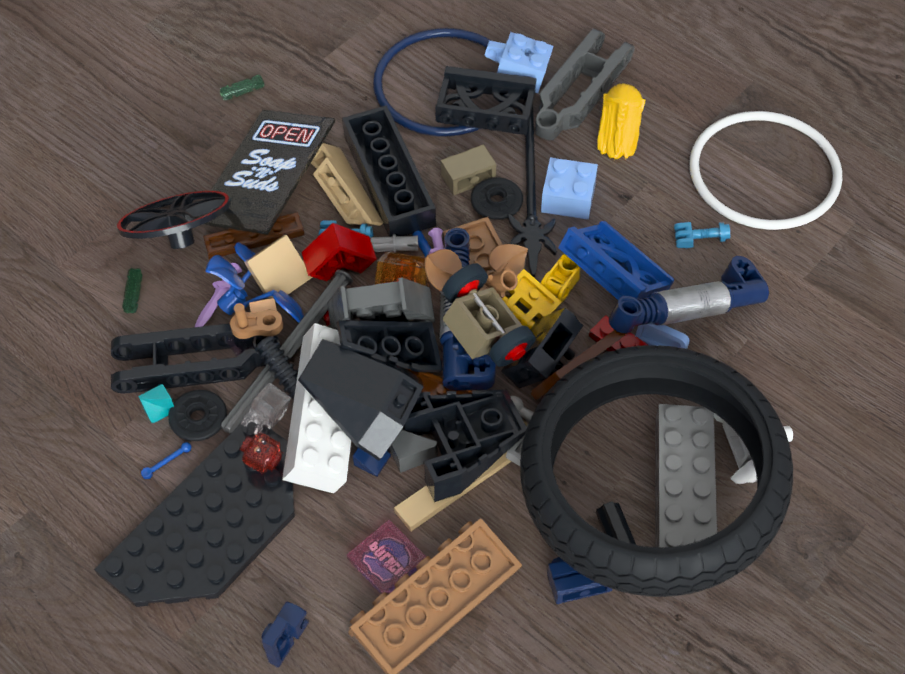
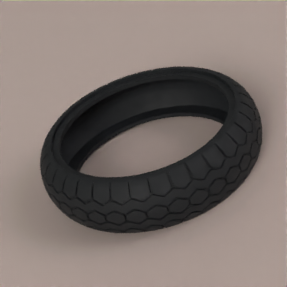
M644 345L622 348L596 356L572 369L557 381L538 404L528 424L521 448L520 477L525 503L536 528L550 548L569 566L585 577L617 591L641 596L668 597L691 594L721 584L742 572L765 551L780 529L789 507L793 487V461L787 434L776 411L763 393L745 376L729 365L696 351L672 346ZM647 394L668 395L694 402L722 418L742 439L754 464L757 491L749 505L734 522L718 533L698 542L674 547H648L626 543L606 535L588 524L569 505L558 487L553 467L560 446L572 428L583 417L600 406L629 396Z

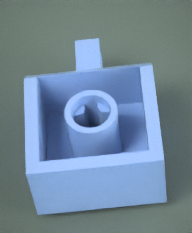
M510 32L506 44L489 41L485 57L500 63L497 73L537 78L536 93H538L553 46L543 41L525 37L522 34Z

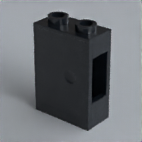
M566 308L537 319L530 329L536 338L532 347L521 358L504 366L501 372L518 388L546 380L564 366L560 361L562 356L567 360H571L575 356V352L569 346L584 325L577 319L574 313Z

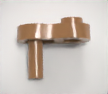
M241 303L234 306L235 315L231 318L230 326L233 335L239 339H247L253 336H275L283 329L282 317L278 311L268 309L251 313L245 312L244 305Z

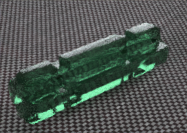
M261 75L251 77V80L247 78L233 83L231 87L229 85L221 87L220 94L223 100L226 101L232 99L234 95L238 97L252 92L253 88L255 90L263 88L264 81Z
M138 268L129 269L127 274L129 279L126 281L125 299L122 304L123 311L127 314L135 313L138 307L136 302L139 300L141 288L139 283L142 281V273Z

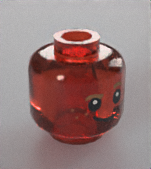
M262 432L255 434L253 438L247 436L240 448V451L244 452L242 456L243 463L262 474L268 470L274 471L283 455V452L280 451V443Z

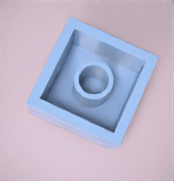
M550 157L542 193L541 212L589 220L598 164Z

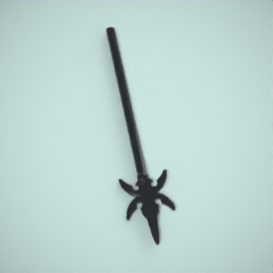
M532 107L528 132L525 135L527 217L523 222L525 227H522L520 222L511 214L508 215V220L512 228L519 233L512 238L510 244L519 245L521 240H525L523 247L528 248L529 271L535 277L538 254L542 247L540 242H543L544 247L550 250L553 255L557 254L554 243L545 236L554 228L556 219H552L544 225L543 229H540L541 223L537 221L538 218L536 216L534 116Z

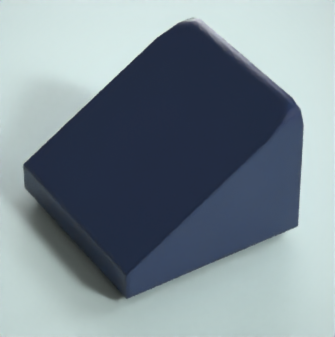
M358 447L353 455L354 466L378 477L391 454L386 451L378 461Z

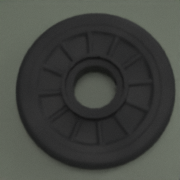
M500 177L488 178L474 187L471 193V204L475 211L483 217L493 220L506 219L509 214L515 215L522 207L523 193L519 186L511 180ZM499 195L503 197V200L496 202L491 197Z
M193 390L175 400L173 403L174 407H171L169 410L168 421L172 431L180 438L188 441H201L214 436L221 430V423L227 416V408L224 401L217 394L207 390ZM195 411L205 412L203 418L199 420L190 418L191 414Z

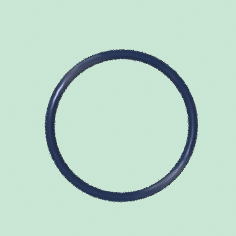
M440 28L412 34L395 43L387 50L376 66L373 89L380 107L387 105L395 122L409 130L432 136H457L480 130V128L466 126H428L402 116L387 101L382 88V78L390 60L404 48L419 41L431 38L453 37L470 40L487 48L489 41H491L490 39L462 29Z

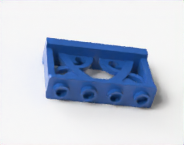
M601 221L598 225L581 229L576 227L568 228L558 247L618 300L623 296H631L635 299L648 298L654 292L669 290L674 282L673 277L606 221Z

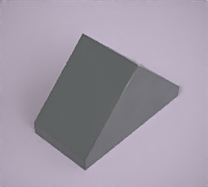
M404 430L399 432L389 447L400 473L424 464V461L436 458L438 455L437 441Z

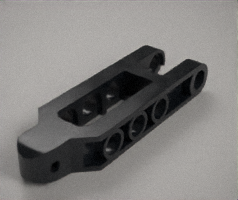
M230 323L115 337L111 341V356L114 359L128 361L153 358V365L132 367V370L118 371L111 374V389L117 393L124 394L149 391L162 384L165 389L245 380L257 367L266 366L264 364L265 359L259 357L261 353L256 352L254 349L258 343L269 336H253L247 339H239L233 335ZM275 335V343L280 344L278 337ZM231 348H239L243 351L241 355L235 358L217 359L216 357L211 358L212 360L192 363L191 361H185L183 364L168 365V356Z

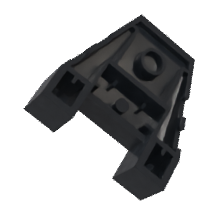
M507 389L473 390L472 394H456V391H447V395H430V392H421L402 430L419 436L431 432L435 441H437V446L442 456L424 461L425 483L433 501L437 502L461 494L525 435L527 427Z

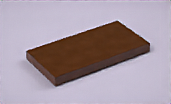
M612 331L531 390V395L535 400L539 399L572 369L585 361L595 358L628 333Z

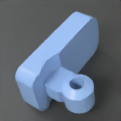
M653 323L639 325L635 335L648 345L672 346L687 349L689 345V338L686 334L666 325L660 326Z

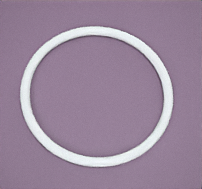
M750 111L722 118L711 124L701 133L690 155V174L700 196L721 215L749 227L779 230L807 224L829 210L841 190L842 168L839 157L832 145L810 125L784 114ZM754 120L781 123L803 132L823 149L832 167V186L824 201L804 215L783 220L749 217L722 204L705 186L699 170V158L703 146L716 132L735 123Z

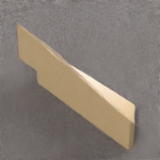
M321 143L308 160L316 168V171L313 173L314 177L345 222L350 225L367 224L381 226L383 224L382 219L339 147Z

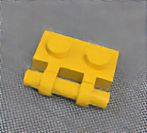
M523 269L517 275L518 283L516 288L508 291L512 296L509 299L505 296L502 300L521 325L531 329L535 324L532 320L535 316L542 318L553 313L562 302ZM518 301L529 309L527 314L515 305Z

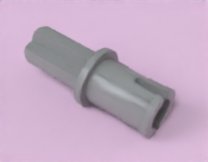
M393 234V237L370 238L374 252L393 251L396 254L397 251H418V235L396 237V234Z

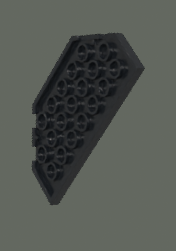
M250 414L94 569L96 574L136 607L148 606V603L165 602V604L187 602L189 599L206 597V599L219 598L295 517L293 483L282 480L288 441ZM265 440L267 444L264 445L261 441ZM257 446L262 450L261 453H255L254 450Z

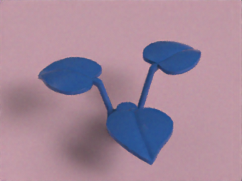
M237 242L234 246L236 253L244 262L256 254L240 242ZM215 255L209 260L205 272L214 274L231 285L229 290L217 300V304L226 314L232 315L235 312L234 306L238 303L243 304L244 308L249 306V302L260 301L273 296L275 301L298 323L304 317L300 305L282 290L279 292L272 290L246 301L245 298L248 295L243 288L245 287L244 283L251 275L250 271L248 270L241 279L233 265L222 256Z

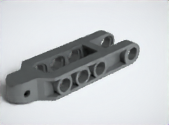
M595 28L592 29L540 92L539 96L542 104L539 106V113L536 117L535 134L551 141L556 139L562 130L578 128L628 65L634 54L635 46L624 42L606 60L596 55L604 43L605 33ZM581 73L592 77L590 86L585 92L582 91L580 93V98L573 107L563 108L559 114L552 110Z

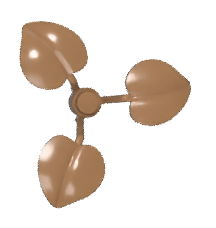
M504 244L493 248L490 252L488 264L495 272L492 275H488L487 284L488 288L493 287L501 298L505 297L506 291L516 288L518 283L517 275L524 269L528 248L514 244ZM448 249L437 250L425 258L426 275L430 283L441 292L446 281L462 269L458 255Z

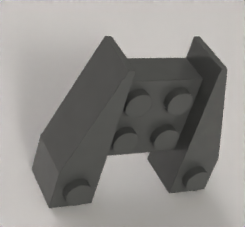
M398 278L399 281L347 289L345 286H340L327 302L330 328L337 330L336 322L338 320L358 321L359 318L360 321H372L378 315H385L386 318L399 317L401 312H404L408 322L434 323L435 315L430 287L405 278Z

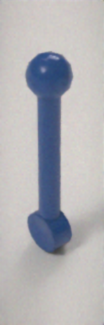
M184 442L180 449L151 468H143L141 471L142 477L150 479L153 476V472L183 452H189L191 444Z

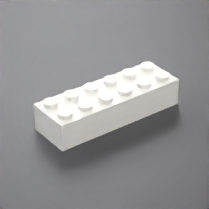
M314 323L303 336L282 480L335 493L347 480L351 440L298 379L322 339L340 344L338 330Z

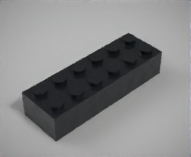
M387 105L342 118L344 138L378 214L383 221L388 236L393 237V234H396V237L406 236L416 231L435 227V205Z

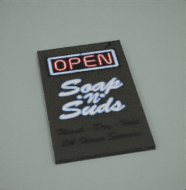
M262 110L211 190L226 193L229 196L230 207L222 215L203 225L268 235L336 122L335 119ZM207 214L200 215V216H196L195 218L198 219V218L203 217V216H205V215H207Z

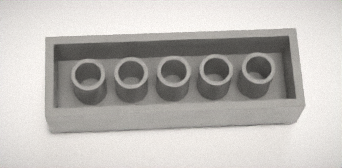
M659 404L655 419V547H674L698 542L717 533L714 413L701 406Z

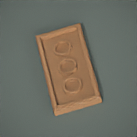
M485 217L454 227L462 228L469 233L470 264L478 263L483 267L487 275L494 274L495 271L488 264V257L493 248L503 244L489 218ZM450 229L443 231V238H444V240H445V234H446ZM486 281V283L479 291L488 289V281ZM508 291L505 292V296L509 299L512 294Z

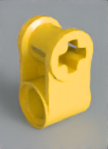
M563 254L552 269L545 274L541 284L563 302L571 289L579 281L581 267L566 254Z

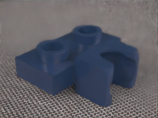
M288 601L276 616L273 624L269 623L266 626L261 637L268 662L278 668L294 645L293 637L299 639L309 623V620L305 618L307 612Z

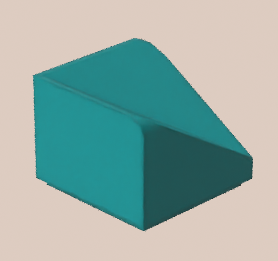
M163 384L138 396L143 410L151 423L167 417L170 408L174 407L172 399Z

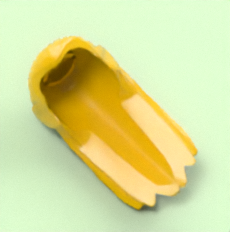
M618 84L612 87L603 97L597 146L601 154L607 153L610 159H619L621 156L628 159L629 156H633L637 147L641 113L645 100L637 88L632 85Z

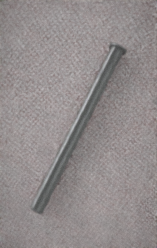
M340 269L336 270L333 280L281 345L280 350L283 349L285 351V357L288 356L291 359L300 348L303 336L314 323L318 324L328 311L327 302L340 286L346 287L353 283V279L348 273ZM269 365L264 367L222 421L221 427L225 432L231 434L244 421L275 380L273 377L275 373L269 371Z

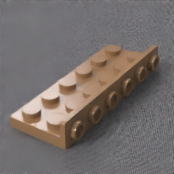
M481 518L474 524L471 521L466 523L458 531L460 536L454 541L449 538L438 547L439 553L432 559L429 556L424 558L416 566L418 571L411 577L408 574L401 577L394 584L396 589L389 595L384 592L372 603L374 607L369 612L361 611L351 619L350 623L352 626L349 628V635L357 638L386 674L400 673L522 567L517 558Z

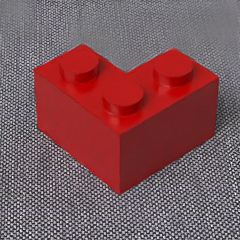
M335 223L326 228L301 252L308 276L326 282L335 275L336 270L342 267L361 274L377 260L370 236Z

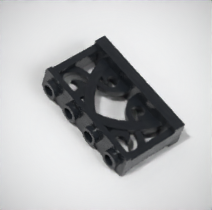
M446 66L435 107V121L444 124L526 135L536 95L537 78ZM449 89L456 90L457 92L448 95ZM482 94L493 95L500 104L483 110L475 105L471 99L477 98ZM520 99L527 100L525 106L518 101ZM451 100H457V101H454V102L452 103V105H447V103H448L449 101H451ZM512 107L519 109L522 115L516 114Z

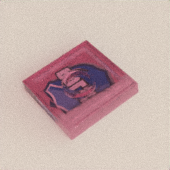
M390 520L386 521L347 554V559L381 594L386 592L387 595L396 588L394 584L405 574L409 576L417 570L416 566L426 558Z

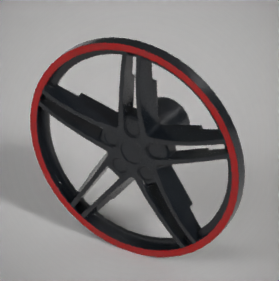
M198 191L167 197L131 211L119 220L117 228L121 236L133 239L167 235L172 249L185 248L195 242L192 228L205 224L228 210L230 207L229 196L219 191ZM204 199V200H200V201H197V202L192 203L194 200ZM171 205L169 209H159L161 207ZM207 214V215H205V216H203V217H200V218H198V219L195 218L196 216H200V215ZM140 222L131 229L126 230L129 223Z

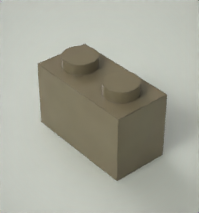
M483 144L441 160V177L454 196L474 188L485 179L496 177V163Z

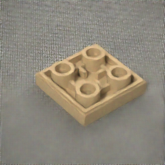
M287 235L282 236L244 262L263 294L272 290L277 292L282 290L290 294L313 278L308 276L303 260Z

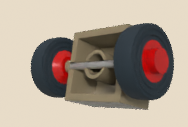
M473 263L457 271L444 284L442 292L452 305L442 319L471 359L489 353L497 366H506L521 358L532 347L536 338L527 326L521 325L493 287L479 291L486 283L488 275L480 264Z

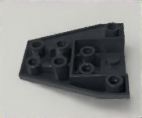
M324 339L320 341L298 379L357 447L378 461L383 457L404 427L424 387L422 379L406 368L342 348L340 344Z

